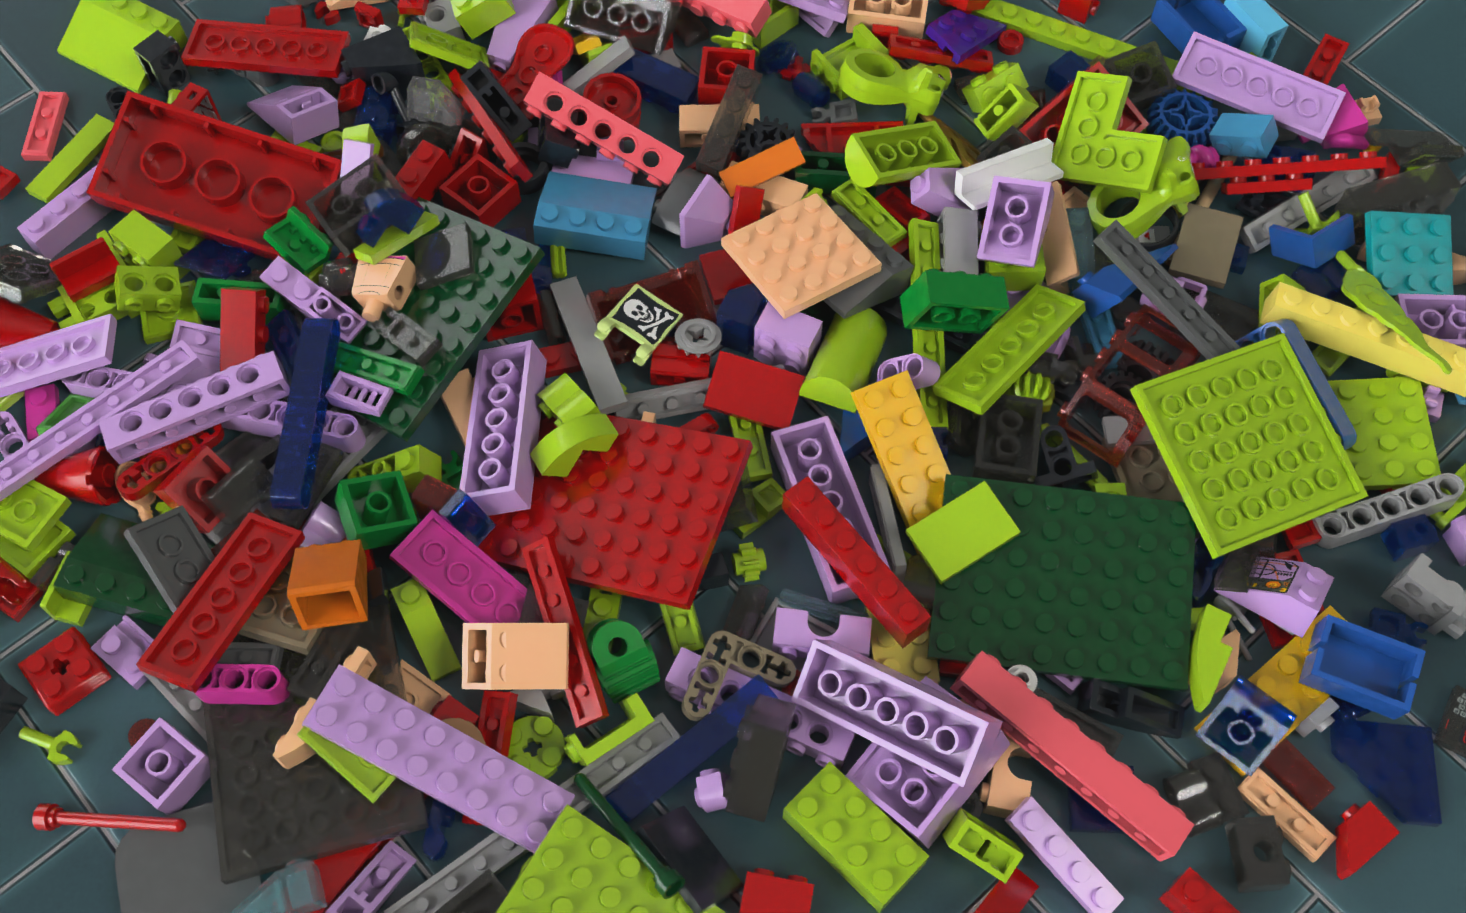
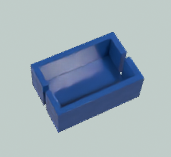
M1157 0L1150 18L1181 54H1183L1194 31L1237 49L1240 48L1247 28L1220 0Z
M1329 614L1315 625L1308 651L1311 653L1305 658L1298 683L1394 720L1410 712L1417 686L1413 681L1419 678L1426 653L1425 650Z

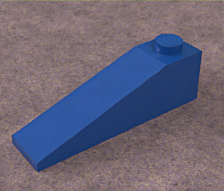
M1174 243L1148 253L1161 265L1179 247ZM1112 264L1096 273H1093L1091 270L1077 280L1080 285L1071 293L1075 298L1085 301L1086 311L1093 319L1123 301L1138 287L1115 264Z

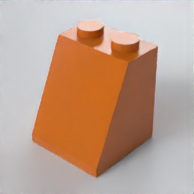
M360 539L295 548L287 587V597L302 630L368 621L367 557Z

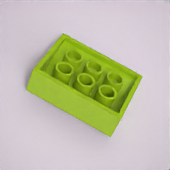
M80 0L57 52L140 94L150 82L133 48L157 30L167 37L172 36L181 48L179 52L186 46L188 39L179 20L138 0Z

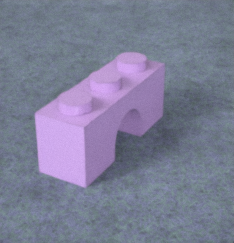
M777 607L772 651L790 660H794L797 657L807 658L813 640L818 639L832 640L869 657L872 618L840 615L837 631L830 636L822 637L810 630L808 626V611Z

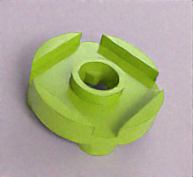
M527 716L516 720L513 723L508 758L545 779L550 778L556 773L566 755L563 749L566 743L560 728L546 716ZM532 741L542 745V748L537 750L538 755L533 757L530 752L524 753V748L528 747V743Z

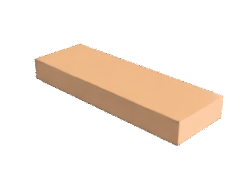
M1258 766L1234 790L1238 796L1312 863L1317 861L1337 838Z

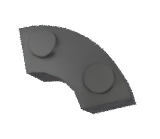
M690 167L682 172L677 171L662 199H657L652 209L654 216L651 223L680 236L679 214L706 175Z

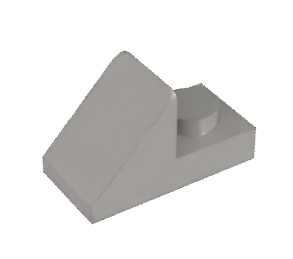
M515 689L510 691L518 694L516 710L533 716L549 717L553 723L555 721L546 700L550 698L556 700L566 696L564 689Z

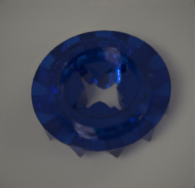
M780 40L767 46L758 59L762 71L765 70L768 74L775 71L778 74L781 69H787L789 64L795 63V58L799 55L797 46L791 40Z

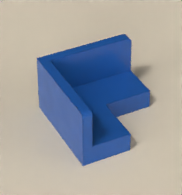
M1345 214L1313 235L1273 224L1269 227L1271 253L1273 256L1316 269L1335 257L1337 252L1346 250L1355 244L1353 215Z

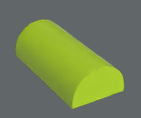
M936 121L852 133L845 147V164L848 174L854 183L863 188L912 180L916 176H920L928 168H959L962 164Z
M871 308L845 319L836 312L801 386L799 396L856 413L857 408L850 393L867 386L887 337V326L883 318Z

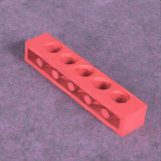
M540 71L523 100L524 104L528 106L526 111L540 119L542 115L552 120L551 125L564 133L566 129L576 134L575 139L586 146H589L591 143L600 148L599 153L610 160L617 157L624 162V168L635 174L641 171L648 175L647 181L661 188L662 184L665 186L670 184L684 158V155ZM556 97L562 101L563 106L559 111L548 109L547 102L550 98ZM574 112H583L587 117L586 123L581 126L575 125L571 121V116ZM600 125H605L610 129L611 135L608 139H599L595 134V129ZM624 139H629L634 143L635 149L632 153H623L619 148V143ZM647 153L655 154L658 158V165L655 167L646 166L643 161L644 155Z

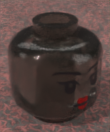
M349 257L326 262L323 266V273H319L320 286L336 298L351 296L358 263H355Z

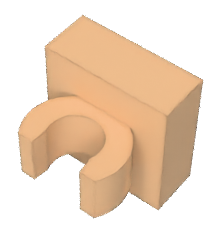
M1376 95L1355 100L1368 120V126L1380 123L1382 115L1378 109L1380 102Z

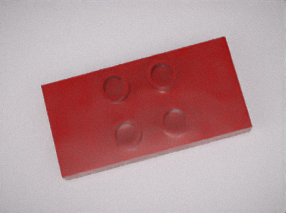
M127 90L87 194L97 204L128 214L134 209L150 221L275 260L278 255L282 256L263 238L264 231L285 219L290 207L295 206L301 213L308 216L311 223L320 232L327 233L338 203L342 160Z

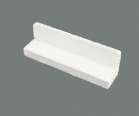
M1045 138L957 170L954 194L972 210H978L988 206L994 176L1052 182L1063 178L1064 171L1051 162L1054 143Z

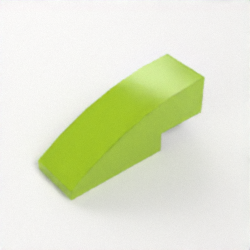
M1207 604L1198 616L1192 634L1189 653L1190 692L1194 710L1202 713L1210 704L1233 649L1221 642L1232 615L1210 604Z

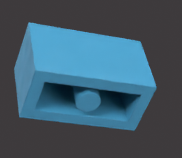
M1222 113L1210 132L1209 137L1212 147L1217 150L1219 155L1267 158L1279 137L1274 115Z

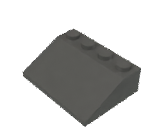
M839 204L831 206L830 208L882 263L880 272L823 300L845 319L903 294L907 290L914 266Z

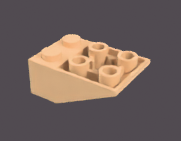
M463 623L462 689H568L569 623Z

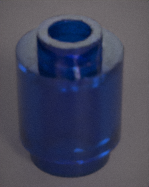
M801 72L794 78L792 89L795 95L810 107H824L828 103L830 87L812 73Z

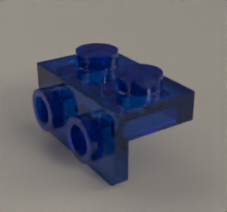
M366 85L362 104L358 106L354 126L369 123L376 136H383L385 145H391L392 137L397 135L396 118L397 115H400L390 93L380 95L373 86Z

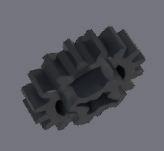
M765 116L764 122H760L755 118L753 125L746 123L745 130L740 131L738 150H741L740 157L750 158L795 136V130H788L787 122L780 125L779 118H775L773 122L769 121L768 116Z

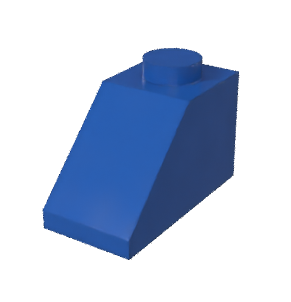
M843 409L839 443L847 462L872 445L858 410L856 413Z

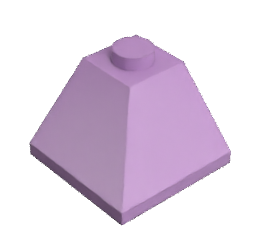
M708 174L679 214L681 247L685 249L721 241V238L728 233L733 200L717 181Z

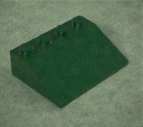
M101 513L67 556L53 586L64 599L121 615L126 614L128 617L164 627L173 613L123 534L127 528L138 523ZM207 543L210 550L216 557L220 551V547Z

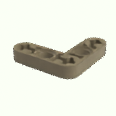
M723 630L717 631L711 635L704 648L682 700V712L685 717L693 721H699L707 717L713 707L728 668L773 688L781 689L787 687L793 681L796 675L795 665L787 657ZM720 640H724L726 642L725 647L729 650L722 652L719 661L713 660L717 650V646L713 643L718 644ZM754 652L759 658V665L754 668L747 667L742 660L743 654ZM766 659L771 661L768 667L777 669L779 666H783L785 668L784 673L788 676H784L780 680L776 678L777 672L767 668L765 674L760 671L765 665ZM706 667L713 668L718 674V680L711 684L704 682L700 675L701 670ZM700 689L706 691L701 701V705L705 709L700 708L698 712H694L692 710L693 704L689 700L694 701Z

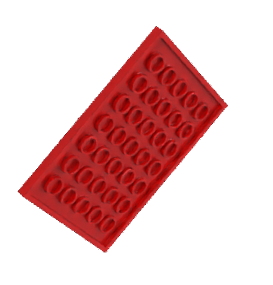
M542 411L538 443L557 428L553 423L556 419L554 417L548 419ZM607 415L618 432V436L608 452L583 450L567 477L542 476L535 464L531 509L482 517L471 541L501 567L529 573L521 548L545 536L554 537L567 582L690 610L753 445L750 440Z

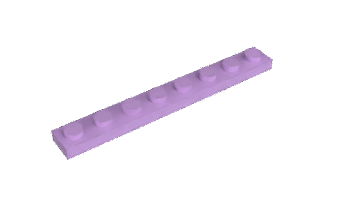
M182 339L0 462V501L100 434L101 429L98 421L150 400L200 366L202 363Z

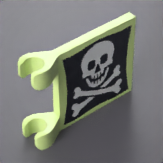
M635 284L612 311L598 323V329L595 331L594 336L604 341L612 329L616 327L641 344L636 351L633 362L643 366L653 351L681 320L683 314L638 284Z

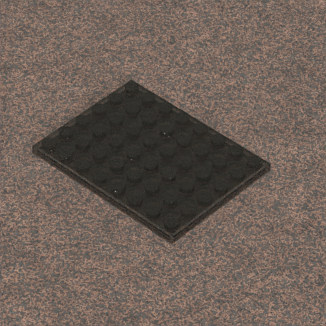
M390 604L368 608V621L325 627L309 656L284 648L280 671L291 686L289 697L284 702L276 705L208 704L203 702L221 881L225 885L429 828L423 792L398 778L372 804L317 753L290 769L282 767L272 756L278 740L281 736L287 734L294 723V717L299 708L304 706L310 697L318 699L338 665L343 666L345 659L353 654L358 646L368 650L377 663L367 680L407 701ZM239 634L232 641L266 643ZM211 680L207 681L203 687H206ZM243 681L238 682L234 688L239 687ZM276 681L271 682L266 689L273 687Z

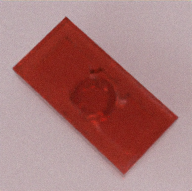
M1286 738L1261 760L1266 768L1309 811L1314 809L1335 789Z

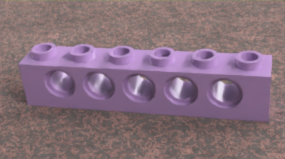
M270 351L241 364L230 366L226 370L209 377H203L182 388L171 390L167 394L150 401H144L123 412L114 413L110 417L98 421L107 451L120 465L291 395L293 392L281 362L274 351Z
M681 647L665 679V688L669 692V696L680 702L684 698L701 658V655ZM706 667L701 670V678L709 684L715 683L718 680V674L713 668ZM728 668L708 715L714 716L717 713L727 718L726 721L736 728L744 729V727L756 731V735L767 742H774L776 740L786 745L785 748L795 755H809L815 758V762L822 767L831 762L837 769L841 770L856 737V733L791 701L792 696ZM700 690L696 699L690 701L697 704L698 709H705L701 705V701L706 691ZM732 692L739 698L733 703H727L721 697L725 693ZM760 705L765 707L768 712L764 716H755L751 709ZM784 719H792L797 723V727L792 730H786L780 725V722ZM814 732H821L826 736L827 740L824 743L818 744L811 740L810 735Z

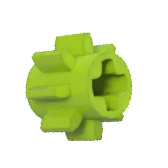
M753 542L738 544V552L731 554L735 576L742 575L745 582L760 580V572L767 570L763 548L756 549Z

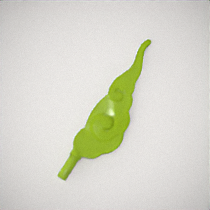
M1344 250L1337 252L1335 255L1336 260L1347 270L1342 279V292L1354 301L1361 310L1376 317L1382 324L1393 329L1404 337L1416 350L1437 363L1444 373L1450 374L1452 368L1449 363L1427 345L1421 330L1406 316L1400 305L1382 289L1377 278L1366 272L1360 265H1357Z

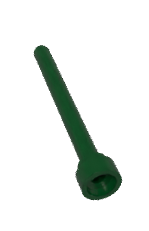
M576 774L574 777L576 786L654 875L655 889L664 899H669L676 895L685 884L684 877L677 869L664 866L585 774Z

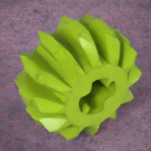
M1028 371L1027 374H1022L1004 393L1005 403L1010 411H1017L1018 415L1027 414L1031 417L1032 414L1042 416L1043 412L1050 411L1055 398L1054 385L1051 384L1049 377H1042L1041 373L1032 374Z

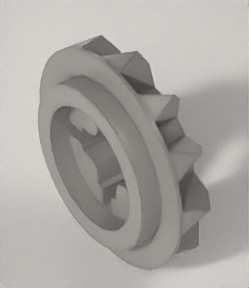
M700 318L690 319L683 322L677 328L675 341L678 350H684L686 356L696 354L699 358L701 354L705 353L710 356L713 350L719 349L722 334L719 327L709 320ZM703 335V340L693 342V338L698 339Z

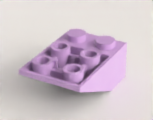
M291 85L247 102V106L294 145L339 127L338 101L322 87Z

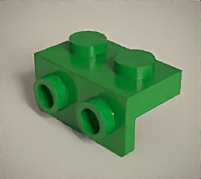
M295 206L288 209L285 219L265 230L263 238L290 265L305 276L329 260L333 247L329 237L325 233L320 232L311 223L308 216L301 213Z

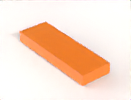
M792 137L720 171L719 176L728 195L734 198L736 185L757 187L805 164L806 161L795 138Z

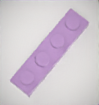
M1032 796L1026 797L1005 819V822L1088 913H1112L1125 899Z

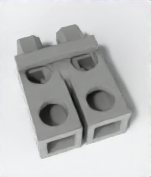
M1421 553L1396 574L1381 597L1417 622L1429 626L1427 631L1434 636L1443 630L1454 639H1458L1466 631V589L1463 590L1455 581L1446 580L1428 567L1433 560Z

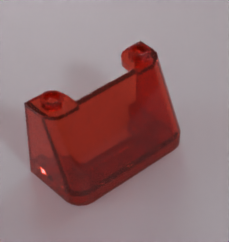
M698 260L683 264L684 267L675 270L671 269L663 274L621 287L609 288L607 293L602 291V289L588 293L585 298L594 321L598 325L635 284H638L683 314L681 320L663 341L674 342L677 328L683 322L690 319H706L719 326ZM616 327L612 329L603 341L610 360H614L616 365L631 361V355L636 354L637 349L641 345Z

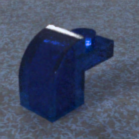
M379 189L369 194L363 200L369 213L360 219L356 232L364 243L374 248L389 224L410 234L425 210L416 199L398 189Z

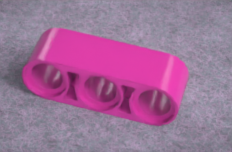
M216 664L195 694L200 700L208 704L276 705L284 702L289 697L291 686L281 671L273 665ZM211 680L206 687H203L207 681ZM243 681L239 687L234 688L238 682ZM276 681L273 687L266 689L271 682Z

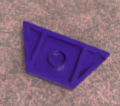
M953 9L929 23L926 34L943 51L949 49L954 54L952 61L959 64L996 40L1000 33L1005 31L1007 25Z

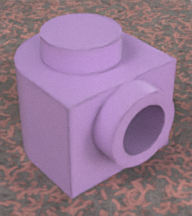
M717 768L701 771L700 777H696L697 788L694 790L695 801L698 807H702L707 813L733 807L735 804V793L732 776L720 772Z

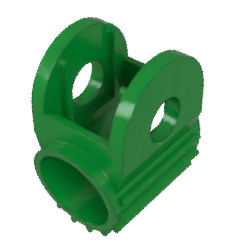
M616 618L601 620L592 627L587 637V645L600 686L614 704L631 694L638 693L660 682L659 669L652 646L647 638L643 640L636 627ZM619 637L621 640L620 649L615 653H610L608 649L609 642L613 638Z

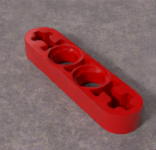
M222 424L210 427V430L215 431L211 435L203 430L154 450L128 468L116 481L121 495L126 500L135 501L152 492L196 447L208 446L212 449L218 445L224 438ZM194 436H196L197 439L201 441L200 444H197ZM184 443L192 445L189 453L183 455L176 453L179 445ZM163 461L167 463L166 468L159 473L150 471L151 466L155 462ZM144 471H145L146 475H147L148 478H149V480H147V481H146L145 477L142 476V474H141V473H143ZM133 482L137 484L138 487L133 489L132 487H128L127 484Z

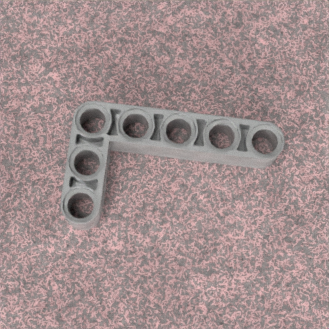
M1443 473L1312 519L1318 533L1322 537L1320 542L1316 544L1326 549L1335 548L1447 510L1456 503L1464 492V482L1456 474ZM1440 488L1449 490L1451 495L1443 493ZM1411 498L1419 499L1423 505L1414 503ZM1382 507L1391 509L1394 515L1385 513ZM1353 517L1361 518L1366 525L1356 523ZM1324 527L1333 528L1337 534L1332 535L1327 533L1324 530Z

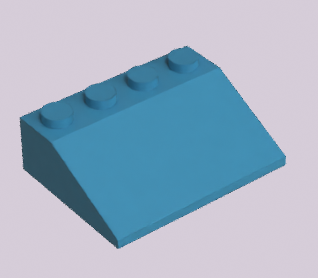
M549 171L538 201L534 219V243L644 260L657 188Z

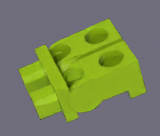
M114 282L74 303L63 285L57 287L60 296L47 302L57 319L71 313L70 317L58 322L61 329L108 314H112L116 320L127 315L131 319L140 315V311H117Z

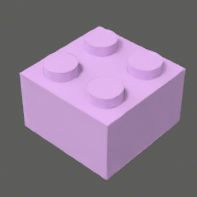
M768 301L755 325L753 357L767 365L783 364L785 370L804 375V378H806L820 347L823 321L801 312L784 319Z
M159 717L112 770L156 809L169 815L179 812L220 765L179 730Z

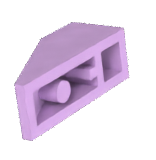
M390 840L325 913H376L417 860Z

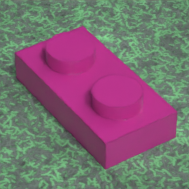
M55 384L25 390L27 440L29 442L38 437L36 427L60 405L59 389Z

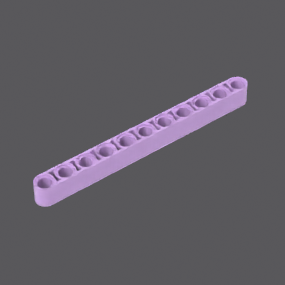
M103 366L63 378L61 381L72 394L96 398L133 372ZM176 381L150 400L191 383ZM277 400L221 423L222 427L347 453L359 451L366 442V437L360 424L352 415Z

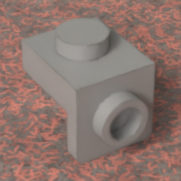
M1329 697L1305 718L1295 730L1303 738L1314 729L1321 733L1335 721L1331 714L1339 706Z

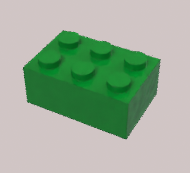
M938 269L925 270L900 296L903 323L906 329L982 334L1010 309L1005 278L992 276L989 273L976 275L966 274L964 271L941 272Z

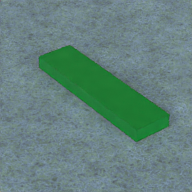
M330 339L316 362L321 369L337 374L340 370L392 388L394 392L407 396L412 395L425 373L424 369L419 365Z

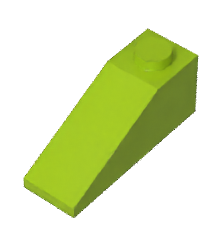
M415 579L390 589L431 680L435 682L461 670L462 667L426 589Z

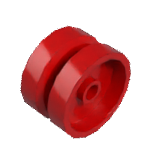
M613 72L600 74L592 78L584 88L583 97L639 129L642 97L636 83L623 74ZM583 113V121L585 124L587 121V117ZM600 125L595 129V134L598 138L610 136L611 131L607 126Z

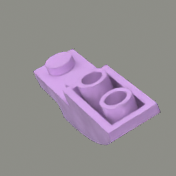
M279 255L259 277L265 284L284 297L289 304L347 344H350L368 323L367 320L322 286L319 287Z

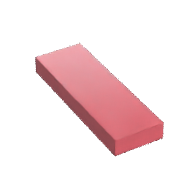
M39 92L21 152V156L25 161L52 160L69 101L66 92Z

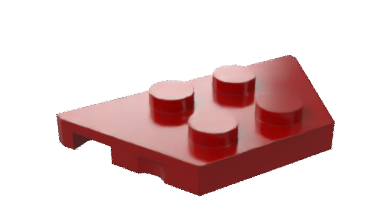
M903 121L801 124L800 131L803 138L815 152L845 153L847 141L852 133L903 126Z

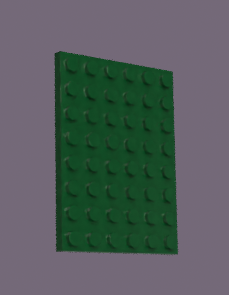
M421 197L417 198L401 220L420 209L437 215L440 222L439 226L390 255L408 256L421 272L401 310L382 311L379 321L377 323L367 321L368 323L349 344L416 364L424 369L425 373L412 395L407 396L394 392L380 417L348 410L408 442L545 255L541 247ZM350 286L340 298V301L362 317L364 308L352 296L353 286ZM319 326L285 369V373L289 380L327 399L325 395L337 373L321 369L316 362L330 339L345 342ZM351 388L347 390L345 396L349 395ZM358 390L354 399L357 400L361 390ZM367 393L365 399L363 400L364 403L367 402L371 393ZM377 395L372 404L373 406L377 405L382 395Z
M946 474L942 507L985 481L1021 533L944 583L940 584L935 576L927 659L968 664L979 652L983 651L997 658L1004 669H1010L1015 665H1025L1035 673L1087 680L1095 678L1104 682L1181 692L1188 690L1196 524L1185 502Z

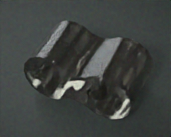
M1196 767L1163 778V788L1170 803L1180 808L1186 814V818L1195 824L1188 837H1195L1223 825L1221 811L1212 799L1202 773Z

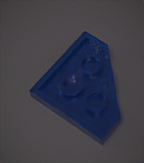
M1334 718L1335 721L1329 725L1331 753L1341 763L1345 762L1358 775L1357 779L1377 798L1381 797L1395 811L1393 814L1403 824L1432 827L1442 824L1431 727Z

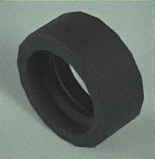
M529 142L513 143V147L522 160H530L539 165L538 169L533 173V177L526 183L520 177H512L503 166L506 161H501L499 157L496 159V167L518 182L520 195H529L539 191L545 185L549 174L548 162L537 159L536 144Z

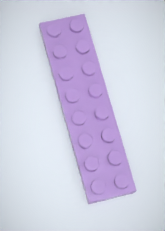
M340 664L302 723V726L311 729V731L532 853H535L565 805L568 804L570 806L575 797L571 792Z

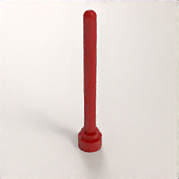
M40 803L35 808L32 817L34 828L44 831H53L62 825L182 832L186 828V821L182 818L64 811L58 804Z

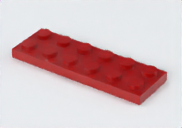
M197 19L181 59L184 65L338 78L342 68L340 62L344 61L341 49L349 46L351 37L349 31Z
M249 512L136 663L139 670L196 693L293 557L295 548H299L305 540L303 531Z

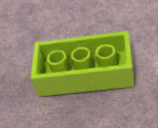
M831 762L784 807L782 818L879 913L921 870L929 858V855Z

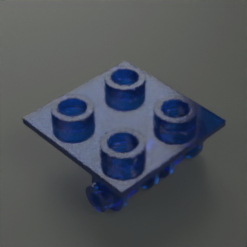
M203 240L176 260L174 265L225 280L231 275L244 278L249 277L251 273V267L248 266L247 262L255 257V253L244 251L240 247L219 244L215 240Z

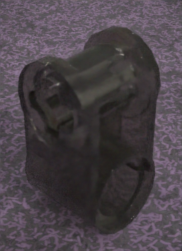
M920 554L913 555L908 560L907 573L903 584L925 609L932 610L936 588L935 575Z

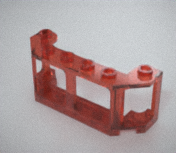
M1144 304L1137 313L1134 311L1130 313L1123 324L1126 328L1123 331L1118 329L1109 342L1111 345L1109 349L1106 347L1101 349L1094 361L1097 364L1094 367L1089 365L1080 378V381L1083 383L1070 403L1066 401L1057 414L1061 418L1057 426H1061L1070 439L1116 468L1123 461L1127 450L1134 444L1140 432L1146 426V422L1137 405L1098 382L1097 378L1119 351L1159 376L1192 366L1201 356V353L1191 342L1186 341L1150 318V314H1153L1176 328L1164 314L1155 310L1150 304ZM1142 328H1145L1183 352L1174 364L1166 365L1128 342V339L1132 335L1136 336ZM1086 395L1093 398L1127 420L1128 426L1113 450L1106 449L1068 424L1083 396Z

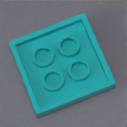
M1369 211L1365 213L1366 268L1368 273L1377 278L1384 291L1392 298H1395L1397 294L1454 295L1451 215Z

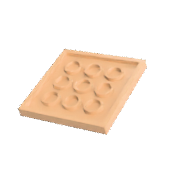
M817 193L721 238V246L784 319L880 272L882 263Z

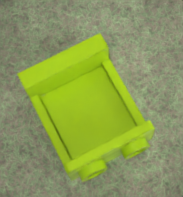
M862 22L853 27L851 39L824 54L817 48L812 51L810 67L813 74L817 77L819 76L825 82L828 90L831 93H835L841 101L849 97L842 91L838 81L840 67L850 51L865 48L890 56L888 49Z
M638 693L631 694L618 702L628 719L586 747L582 746L575 733L564 737L567 744L563 746V749L572 763L579 762L581 766L589 765L655 721Z

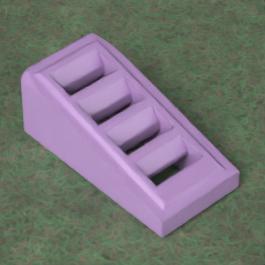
M339 370L325 396L333 406L380 417L394 391L392 388ZM351 388L349 395L345 396L347 390ZM358 390H361L357 400L354 399ZM367 393H371L367 402L364 403L363 400L365 399ZM377 395H382L377 405L373 406L372 404Z

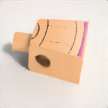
M388 256L375 265L358 259L352 296L364 308L362 317L365 320L377 323L382 311H399L402 309L421 273L408 256Z

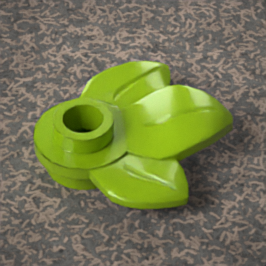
M733 31L731 37L715 35L710 39L712 42L721 45V48L755 50V57H758L760 54V50L753 46V37L744 32Z

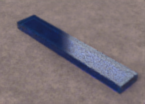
M758 674L606 797L607 801L629 824L780 701L779 698Z

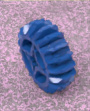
M1175 88L1170 93L1164 91L1149 106L1146 121L1149 123L1147 133L1165 136L1168 140L1175 136H1181L1186 139L1190 148L1199 144L1209 146L1211 144L1209 134L1219 119V116H1217L1218 109L1213 108V101H1205L1204 95L1198 96L1194 91L1189 93L1185 88L1180 92Z

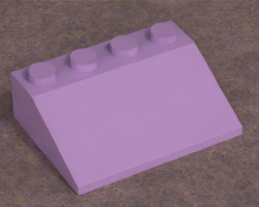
M927 676L921 681V683L957 699ZM1001 729L997 735L980 782L1010 745ZM874 742L870 744L845 775L889 818L927 849H929L978 786L974 785L963 788Z

